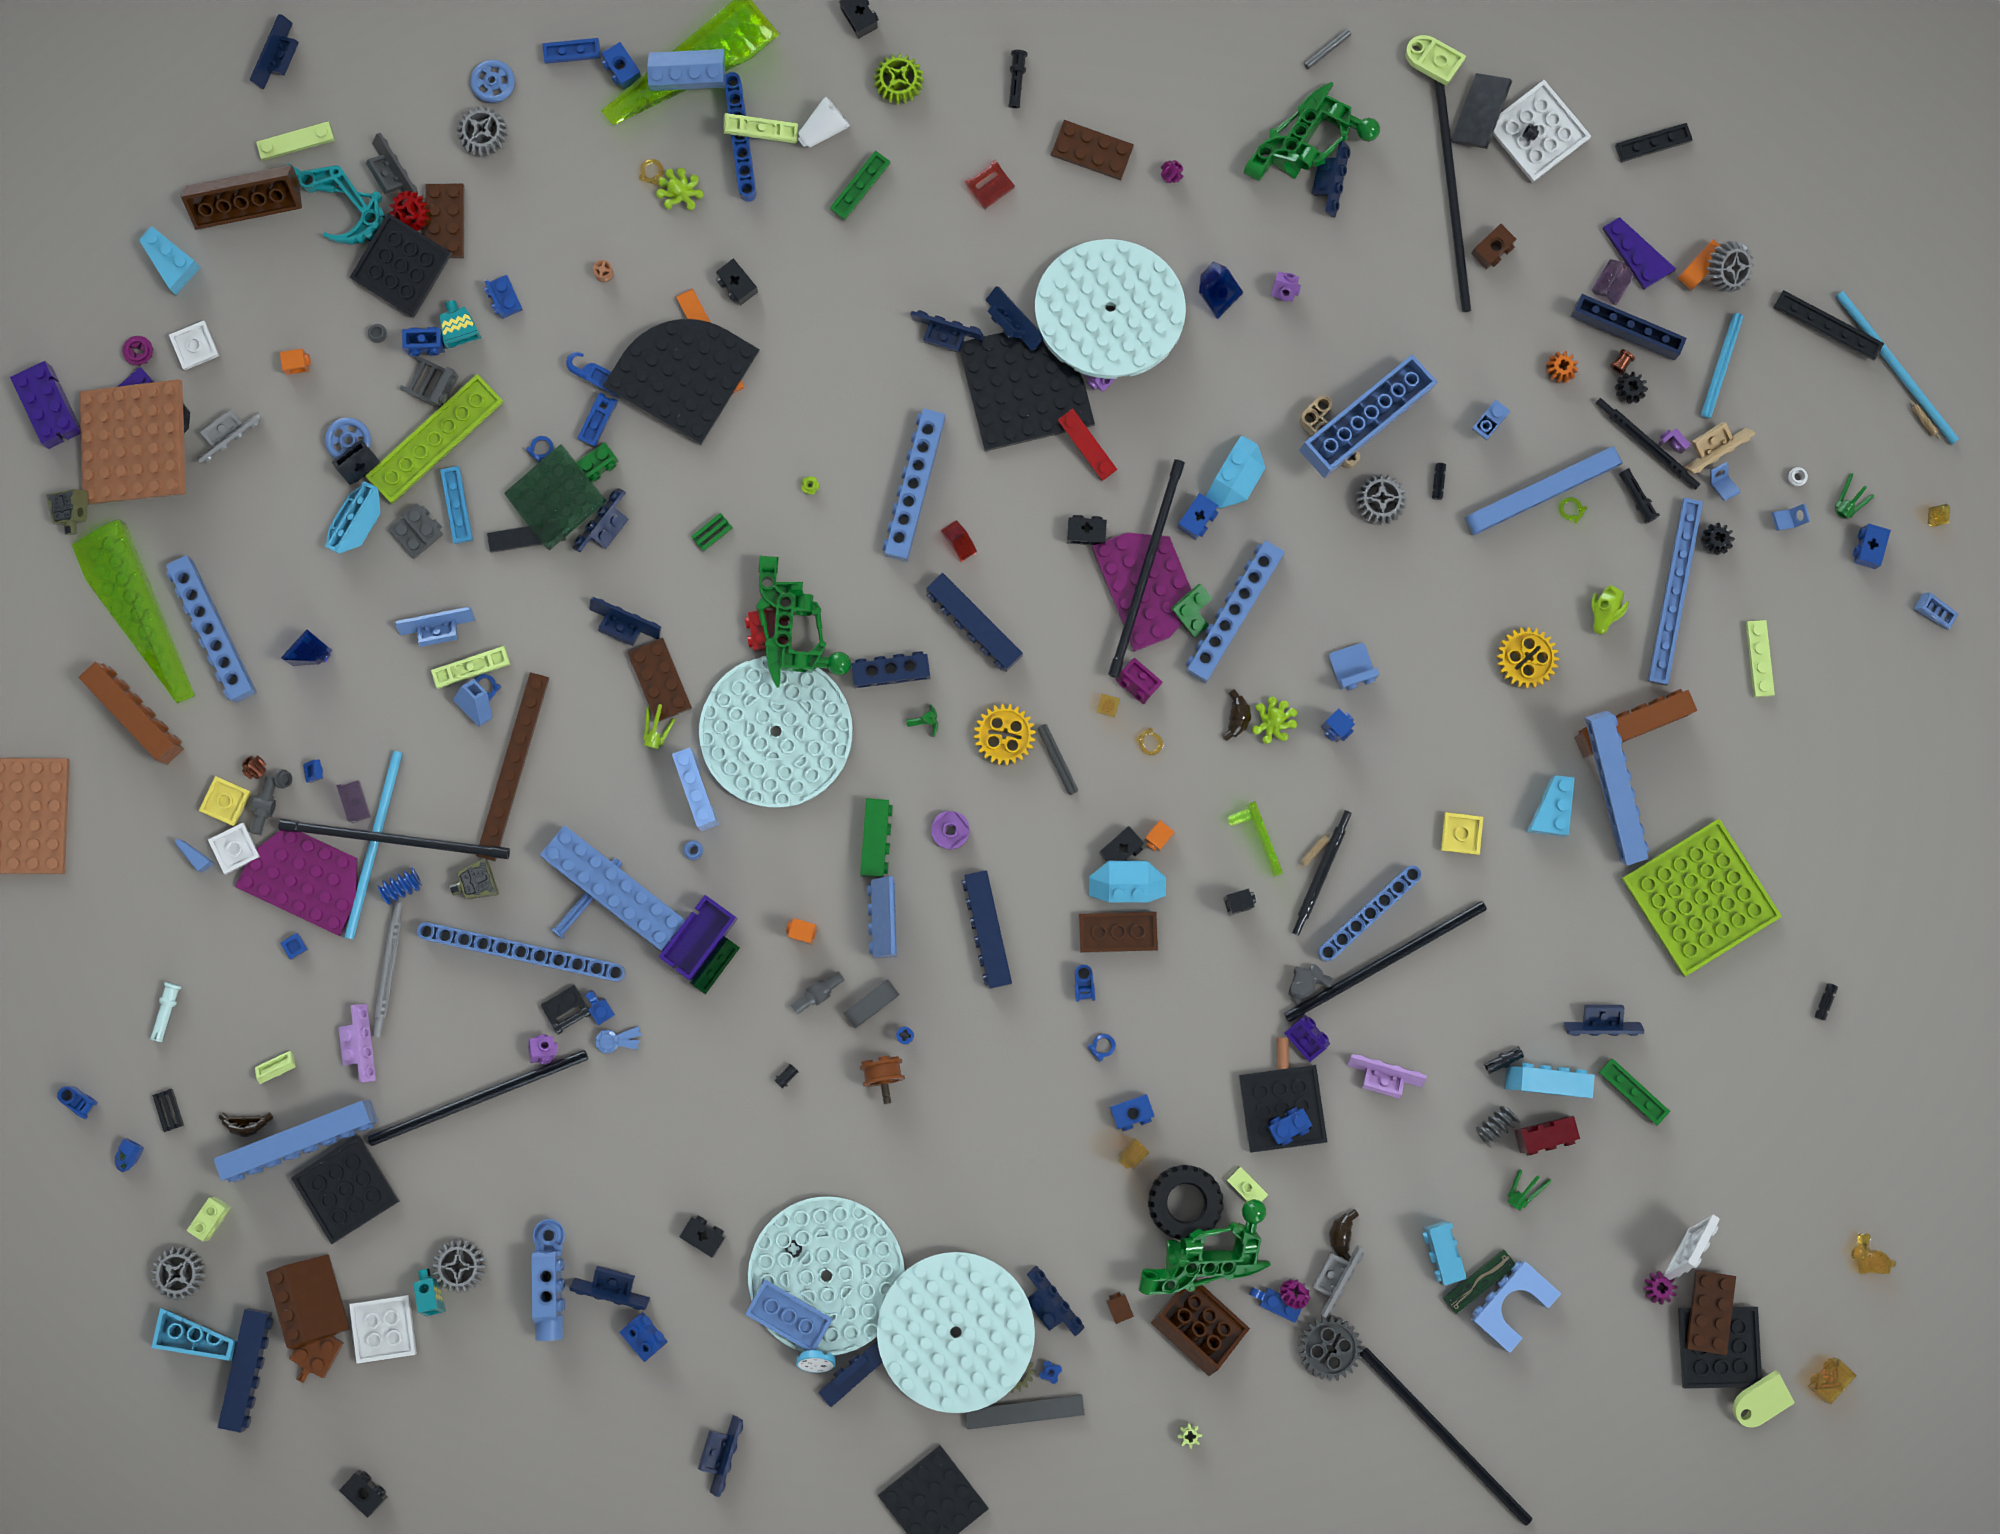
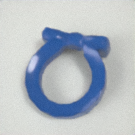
M539 436L532 441L530 448L527 447L526 451L541 463V459L548 458L553 453V442L546 436ZM538 441L548 442L550 447L547 453L539 455L534 453L535 445Z
M488 674L479 675L475 679L478 683L484 678L492 682L493 690L487 693L490 701L501 688V685L496 684L495 679Z
M1100 1034L1093 1040L1092 1045H1088L1087 1049L1095 1056L1098 1062H1101L1104 1057L1112 1055L1116 1044L1110 1035ZM1105 1038L1110 1041L1111 1049L1109 1052L1098 1053L1096 1051L1099 1039Z

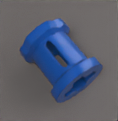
M901 1027L896 1033V1038L902 1044H909L913 1041L914 1033L909 1027ZM904 1030H908V1034L911 1035L906 1041H903V1038L900 1037V1033H904Z

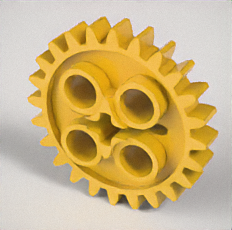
M1521 627L1518 631L1519 634L1513 630L1511 632L1512 636L1509 634L1505 636L1507 641L1502 640L1500 642L1504 647L1497 649L1501 652V654L1496 656L1497 659H1501L1497 666L1503 667L1500 673H1506L1504 679L1511 678L1510 684L1516 681L1517 688L1524 684L1525 689H1528L1531 684L1534 689L1537 683L1540 686L1544 684L1543 679L1548 682L1550 680L1548 675L1553 676L1555 674L1552 669L1558 668V665L1554 662L1558 661L1559 658L1555 657L1554 654L1559 651L1552 649L1556 643L1550 644L1551 636L1545 639V632L1539 635L1538 628L1531 632L1530 627L1524 632ZM1525 640L1531 642L1532 649H1527L1524 646ZM1539 646L1540 650L1516 670L1515 666ZM1510 653L1517 654V662L1510 659ZM1538 654L1545 657V663H1540L1537 660ZM1524 667L1530 668V676L1524 674Z
M1001 704V709L994 705L993 712L987 709V716L981 714L983 721L977 720L976 723L980 727L974 728V731L979 734L974 735V739H979L975 746L982 747L979 753H986L984 759L990 756L991 763L996 759L998 760V766L1001 765L1002 761H1005L1006 766H1008L1010 760L1015 765L1016 758L1023 761L1022 754L1029 755L1026 749H1033V746L1029 743L1035 742L1031 735L1036 734V731L1030 730L1034 727V723L1028 724L1031 717L1024 718L1025 710L1019 713L1018 706L1015 710H1012L1011 704H1009L1008 709H1005L1004 704ZM999 719L1003 725L1000 728H994L992 721ZM1013 723H1019L1021 730L1014 732L1010 727ZM1006 730L1008 735L1021 736L1022 738L1017 739L1007 736L1006 739H1002V735L989 734L988 731L1003 733ZM991 738H996L999 741V745L991 747L988 741ZM1011 741L1016 742L1018 748L1014 751L1007 748V744Z

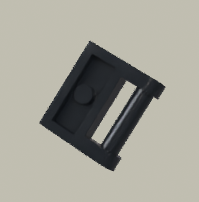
M575 985L541 1004L557 1035L580 1019L591 1016L589 1008ZM580 1006L581 1010L558 1023V1017Z

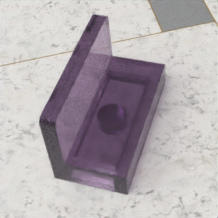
M1610 259L1592 291L1595 295L1607 297L1612 304L1617 305L1634 277V273L1625 262Z
M357 780L346 785H336L349 822L356 823L371 818L360 781Z

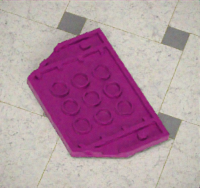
M1125 533L1105 541V544L1099 543L1092 546L1123 626L1152 535ZM1161 536L1129 640L1134 652L1169 639L1182 625L1181 621L1171 610V607L1189 593L1191 588L1170 536Z
M280 830L257 848L260 858L253 859L245 865L235 887L341 936L349 920L356 896L358 858L303 832Z

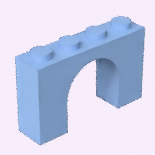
M691 748L673 753L672 756L697 827L704 831L720 825L714 807L711 805L700 775L701 770L695 753Z
M1525 1261L1516 1262L1511 1269L1512 1273L1508 1277L1504 1276L1498 1283L1499 1288L1495 1292L1491 1291L1485 1298L1486 1303L1482 1307L1478 1306L1472 1313L1473 1317L1471 1320L1509 1353L1523 1338L1503 1319L1501 1307L1505 1297L1513 1291L1525 1290L1544 1307L1549 1308L1561 1295L1555 1287Z

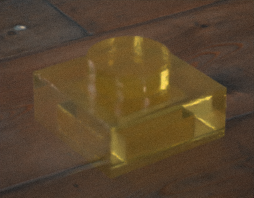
M1948 504L1929 508L1928 524L1930 527L1949 523L1950 507Z
M1102 693L1096 713L1115 718L1120 698Z

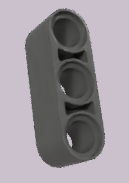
M887 979L843 1014L852 1026L857 1028L900 994Z

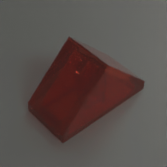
M957 520L941 530L961 562L977 553L967 531Z

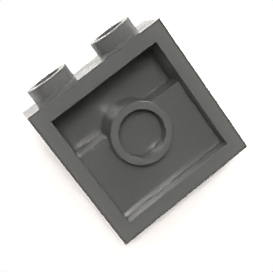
M417 503L402 515L403 518L389 529L414 559L444 535L440 531L443 527L436 519L432 521L428 517L430 512L424 505L420 507Z

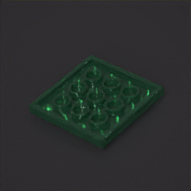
M562 444L504 493L548 550L556 546L607 502Z

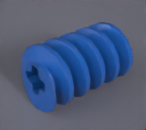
M411 867V874L405 870L403 878L397 874L396 881L390 877V884L383 880V887L377 885L383 900L388 905L392 903V899L398 901L399 896L405 898L406 892L412 895L413 889L417 892L420 891V885L422 886L420 878L413 867Z

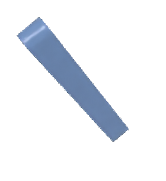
M1610 447L1482 508L1464 519L1472 534L1476 535L1620 466L1623 462L1615 447Z

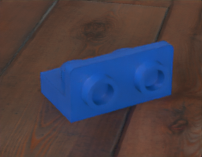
M507 275L491 282L488 279L485 280L486 287H484L488 298L492 297L494 301L491 305L496 315L500 314L501 318L504 319L523 310Z

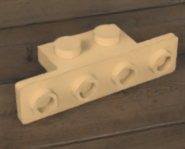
M1721 422L1692 441L1699 458L1684 468L1690 473L1701 472L1708 464L1717 462L1722 455L1730 453L1738 445L1748 442L1755 435L1754 430L1744 428L1732 436L1727 423Z

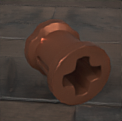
M1621 349L1620 355L1610 366L1617 373L1623 375L1630 362H1634L1635 357L1629 351Z

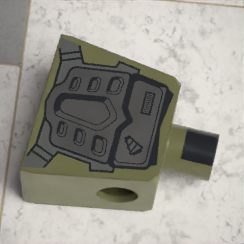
M72 489L47 494L46 498L52 523L64 525L65 535L77 534L76 524L86 522L88 491Z
M485 858L457 873L459 882L449 885L452 895L463 892L465 899L468 900L499 895L489 861Z

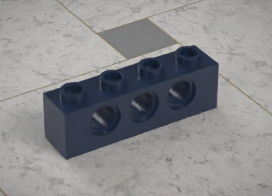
M923 651L913 652L912 656L896 654L893 655V658L886 659L885 656L875 657L873 661L857 659L855 663H851L855 689L931 679L928 655L923 654ZM911 662L915 665V669L907 671L904 668L905 664ZM888 665L896 667V671L892 674L887 673L885 669ZM868 668H876V675H867Z

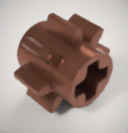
M258 755L255 758L249 756L242 763L244 768L242 772L250 780L253 777L259 779L266 772L264 767L266 763Z

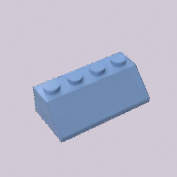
M724 49L649 53L647 69L648 86L651 91L726 88Z

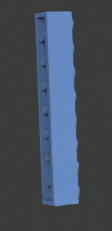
M1608 711L1585 717L1620 862L1628 866L1649 859L1647 854L1649 847L1643 838V834H1645L1644 827L1639 821L1640 811L1634 801L1636 794L1630 785L1631 774L1625 765L1627 758L1620 745L1622 744V738L1616 728L1618 726L1617 718Z

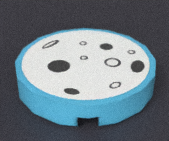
M810 1350L800 1353V1356L796 1357V1365L799 1369L806 1372L823 1373L835 1368L836 1359L831 1353L824 1355L822 1351Z

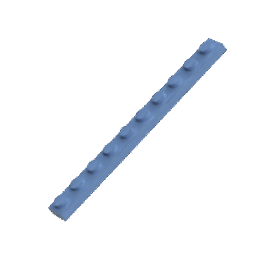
M1683 498L1648 677V682L1665 686L1669 683L1703 501Z

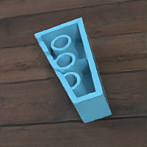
M1522 1063V1067L1509 1066L1506 1068L1505 1090L1593 1098L1595 1075L1587 1074L1588 1070L1576 1069L1574 1073L1570 1072V1068L1558 1067V1071L1552 1070V1066L1540 1065L1539 1069L1534 1068V1064Z

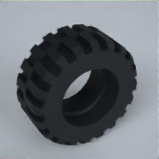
M1190 1165L1171 1167L1163 1171L1155 1179L1149 1191L1148 1207L1150 1216L1154 1224L1169 1237L1181 1240L1182 1238H1189L1190 1233L1197 1229L1202 1231L1212 1230L1222 1217L1224 1198L1220 1186L1211 1174L1199 1167ZM1181 1184L1195 1186L1200 1190L1204 1198V1207L1201 1214L1191 1221H1180L1174 1218L1168 1209L1167 1200L1170 1192Z

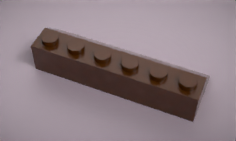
M293 165L189 185L185 187L181 195L195 230L302 208L299 180Z

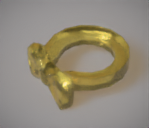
M648 159L643 162L639 180L657 185L658 179L663 175L662 164L656 159ZM651 163L659 167L658 174L653 178L646 177L645 167Z
M1151 727L1135 738L1137 742H1140L1141 750L1145 754L1155 755L1162 750L1163 740L1157 733L1153 732ZM1150 735L1158 740L1156 750L1148 751L1145 748V736Z

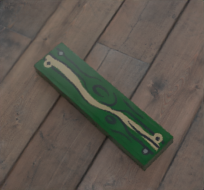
M1503 1249L1444 1296L1443 1299L1452 1311L1457 1314L1513 1268L1515 1262Z

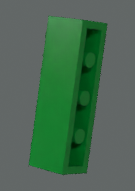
M866 798L861 877L882 878L884 874H888L889 862H885L886 854L889 855L890 843H887V835L891 836V824H888V817L892 816L893 805H889V800Z

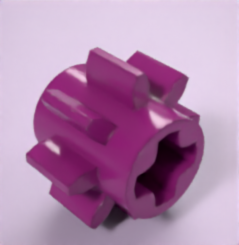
M1176 160L1166 161L1160 167L1163 170L1161 177L1167 183L1173 182L1175 184L1184 177L1181 174L1183 166Z

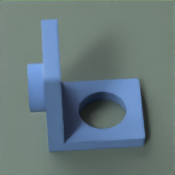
M1727 462L1710 470V485L1723 501L1740 494V489L1729 477V464ZM1724 470L1721 475L1715 476L1718 471Z
M1801 504L1789 510L1771 513L1776 531L1796 528L1810 522L1806 504ZM1798 510H1801L1804 515L1801 521L1797 518Z

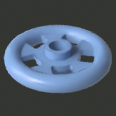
M487 60L480 63L473 70L470 85L473 93L480 100L487 103H498L508 98L515 86V77L507 64L498 60ZM493 67L499 68V73L491 72V69ZM482 72L486 73L483 80L479 78ZM507 76V83L502 84L501 77ZM494 78L495 82L490 83L489 80ZM482 85L488 89L485 93L479 89ZM500 88L502 92L494 95L493 91Z
M338 419L327 429L325 435L327 451L336 459L358 442L357 437H363L364 442L370 448V432L357 419ZM349 425L357 428L355 433L348 431ZM338 428L343 431L339 438L334 435ZM347 437L352 439L350 444L345 443ZM337 442L343 448L339 452L334 447V444Z

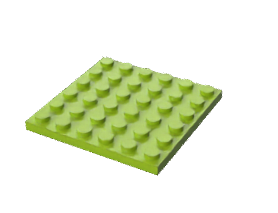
M1720 818L1621 878L1683 977L1691 974L1782 917Z

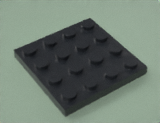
M387 213L349 278L414 318L453 253Z
M1316 1065L1239 1075L1250 1153L1327 1143ZM1295 1107L1298 1109L1303 1108L1313 1125L1309 1127L1310 1132L1302 1136L1297 1134L1291 1137L1293 1141L1284 1146L1281 1143L1276 1144L1267 1129V1126L1271 1125L1269 1121L1278 1116L1281 1119L1288 1115L1287 1111Z
M357 1135L291 1177L331 1245L400 1202L360 1135Z
M1757 1306L1732 1308L1727 1355L1686 1349L1691 1308H1678L1682 1388L1750 1387L1762 1379L1759 1313Z
M941 1445L878 1494L879 1498L907 1534H959L989 1509Z

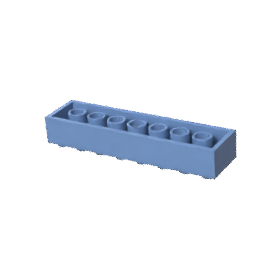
M1412 354L1305 441L1299 451L1321 476L1326 478L1428 394L1437 384L1436 379Z
M565 825L540 854L541 858L661 952L686 921Z
M362 1100L216 1157L214 1162L221 1181L237 1182L245 1179V1174L248 1176L263 1172V1167L273 1168L281 1165V1160L290 1161L301 1157V1152L303 1154L319 1150V1145L329 1146L337 1143V1138L347 1139L355 1136V1131L364 1132L374 1128L373 1124L378 1123V1119L371 1100Z

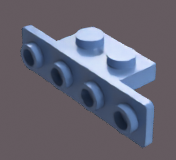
M463 607L399 620L395 622V625L400 635L417 632L418 643L420 647L458 640L457 624L475 621V617L471 607Z

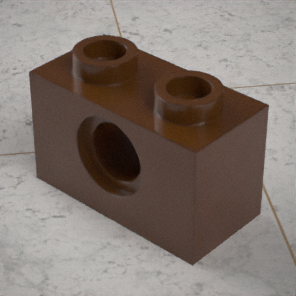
M1500 224L1473 249L1471 254L1486 269L1491 265L1495 267L1502 260L1500 257L1504 253L1508 255L1515 248L1513 244L1517 239ZM1491 245H1497L1499 251H1494Z

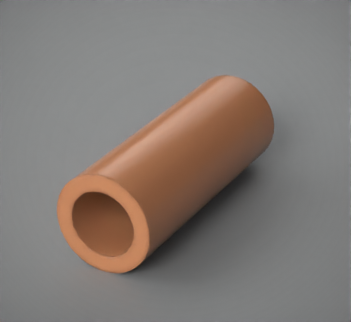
M1277 1038V1069H1288L1289 1038Z

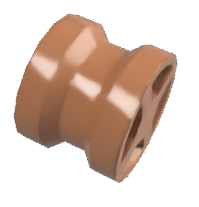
M599 260L594 264L593 272L600 282H608L612 279L613 269L608 261Z

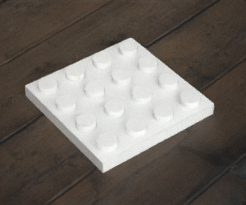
M1545 80L1501 112L1493 132L1496 140L1532 183L1591 138L1588 131ZM1530 123L1534 126L1538 125L1537 130H1539V134L1536 139L1526 141V138L1522 136L1525 128Z

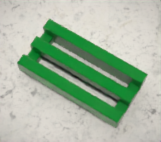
M719 513L691 537L704 552L732 530L733 527ZM719 520H722L718 525H716L713 529H711V530H710L708 533H706L703 537H701L699 540L697 539V538H698L699 536H701L704 532H706L709 528H711L714 524H716ZM722 526H727L715 537H713L710 541H708L705 545H702V543L706 539H708L711 535L718 531Z

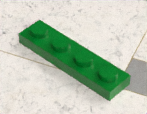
M875 150L831 205L830 210L845 221L891 164L890 161Z
M1610 1058L1598 1072L1656 1126L1671 1112L1613 1058Z

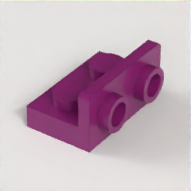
M1133 658L1120 672L1119 678L1115 679L1122 688H1125L1142 704H1145L1163 683L1136 658Z

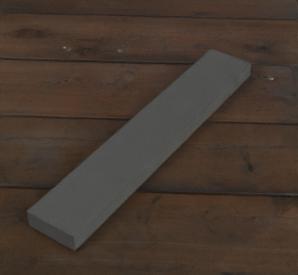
M1082 1395L993 1405L965 1412L967 1430L1085 1415Z

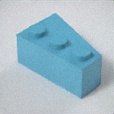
M152 226L139 240L168 288L175 295L180 292L200 269V266Z
M1555 775L1550 779L1526 832L1560 837L1569 835L1575 778Z
M1448 1221L1424 1227V1233H1422L1425 1244H1428L1430 1252H1428L1431 1263H1435V1278L1437 1282H1441V1285L1444 1286L1467 1279L1461 1256L1456 1247L1458 1245L1456 1238L1454 1239L1451 1231L1453 1225L1452 1222Z

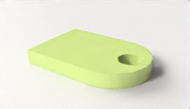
M1420 35L1410 40L1405 53L1406 59L1412 67L1445 86L1449 84L1466 59L1464 54L1427 35ZM1413 46H1417V47H1419L1421 50H1420V51H1415V50H1413L1412 47H1413Z
M1775 1370L1738 1394L1734 1400L1732 1410L1734 1417L1743 1426L1757 1427L1795 1402L1780 1373ZM1745 1409H1748L1747 1414L1745 1416H1741V1412Z

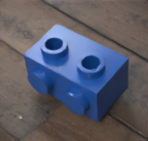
M438 327L402 329V348L410 356H420L421 353L437 356L439 353H445L442 330Z
M1338 708L1321 727L1326 731L1324 734L1329 740L1338 742L1340 739L1344 741L1354 732L1352 727L1355 724L1353 723V717L1349 713H1343Z
M1295 1107L1287 1111L1288 1115L1281 1119L1278 1116L1269 1121L1271 1125L1267 1126V1129L1276 1144L1281 1143L1284 1146L1293 1141L1291 1137L1297 1134L1302 1136L1310 1132L1309 1127L1313 1125L1303 1108L1298 1109Z
M643 1312L619 1332L643 1362L647 1361L668 1342L662 1332L653 1325L651 1319Z

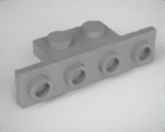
M229 409L200 431L212 447L197 457V461L199 463L210 461L214 457L213 453L217 450L223 451L230 445L229 441L233 438L237 440L245 434V429L248 427L252 429L260 423L261 415L256 413L246 422L242 423L235 413Z
M1357 1244L1349 1261L1331 1252L1313 1284V1288L1329 1296L1320 1312L1324 1318L1328 1314L1331 1315L1333 1313L1337 1297L1340 1298L1344 1293V1284L1352 1278L1356 1262L1360 1263L1364 1256L1363 1248L1359 1244Z

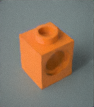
M302 348L280 352L282 371L286 375L309 372L308 365H311L310 355Z
M1159 820L1144 840L1147 841L1146 845L1151 850L1155 851L1157 849L1160 851L1175 832Z

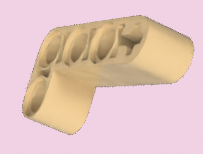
M1324 395L1320 396L1303 412L1300 424L1311 436L1329 423L1324 417L1332 407L1331 399ZM1318 403H1325L1327 409H1320ZM1305 416H1312L1314 422L1308 423L1305 420ZM1357 451L1352 455L1354 457L1353 460H1346L1341 465L1348 469L1355 467L1360 459V453Z

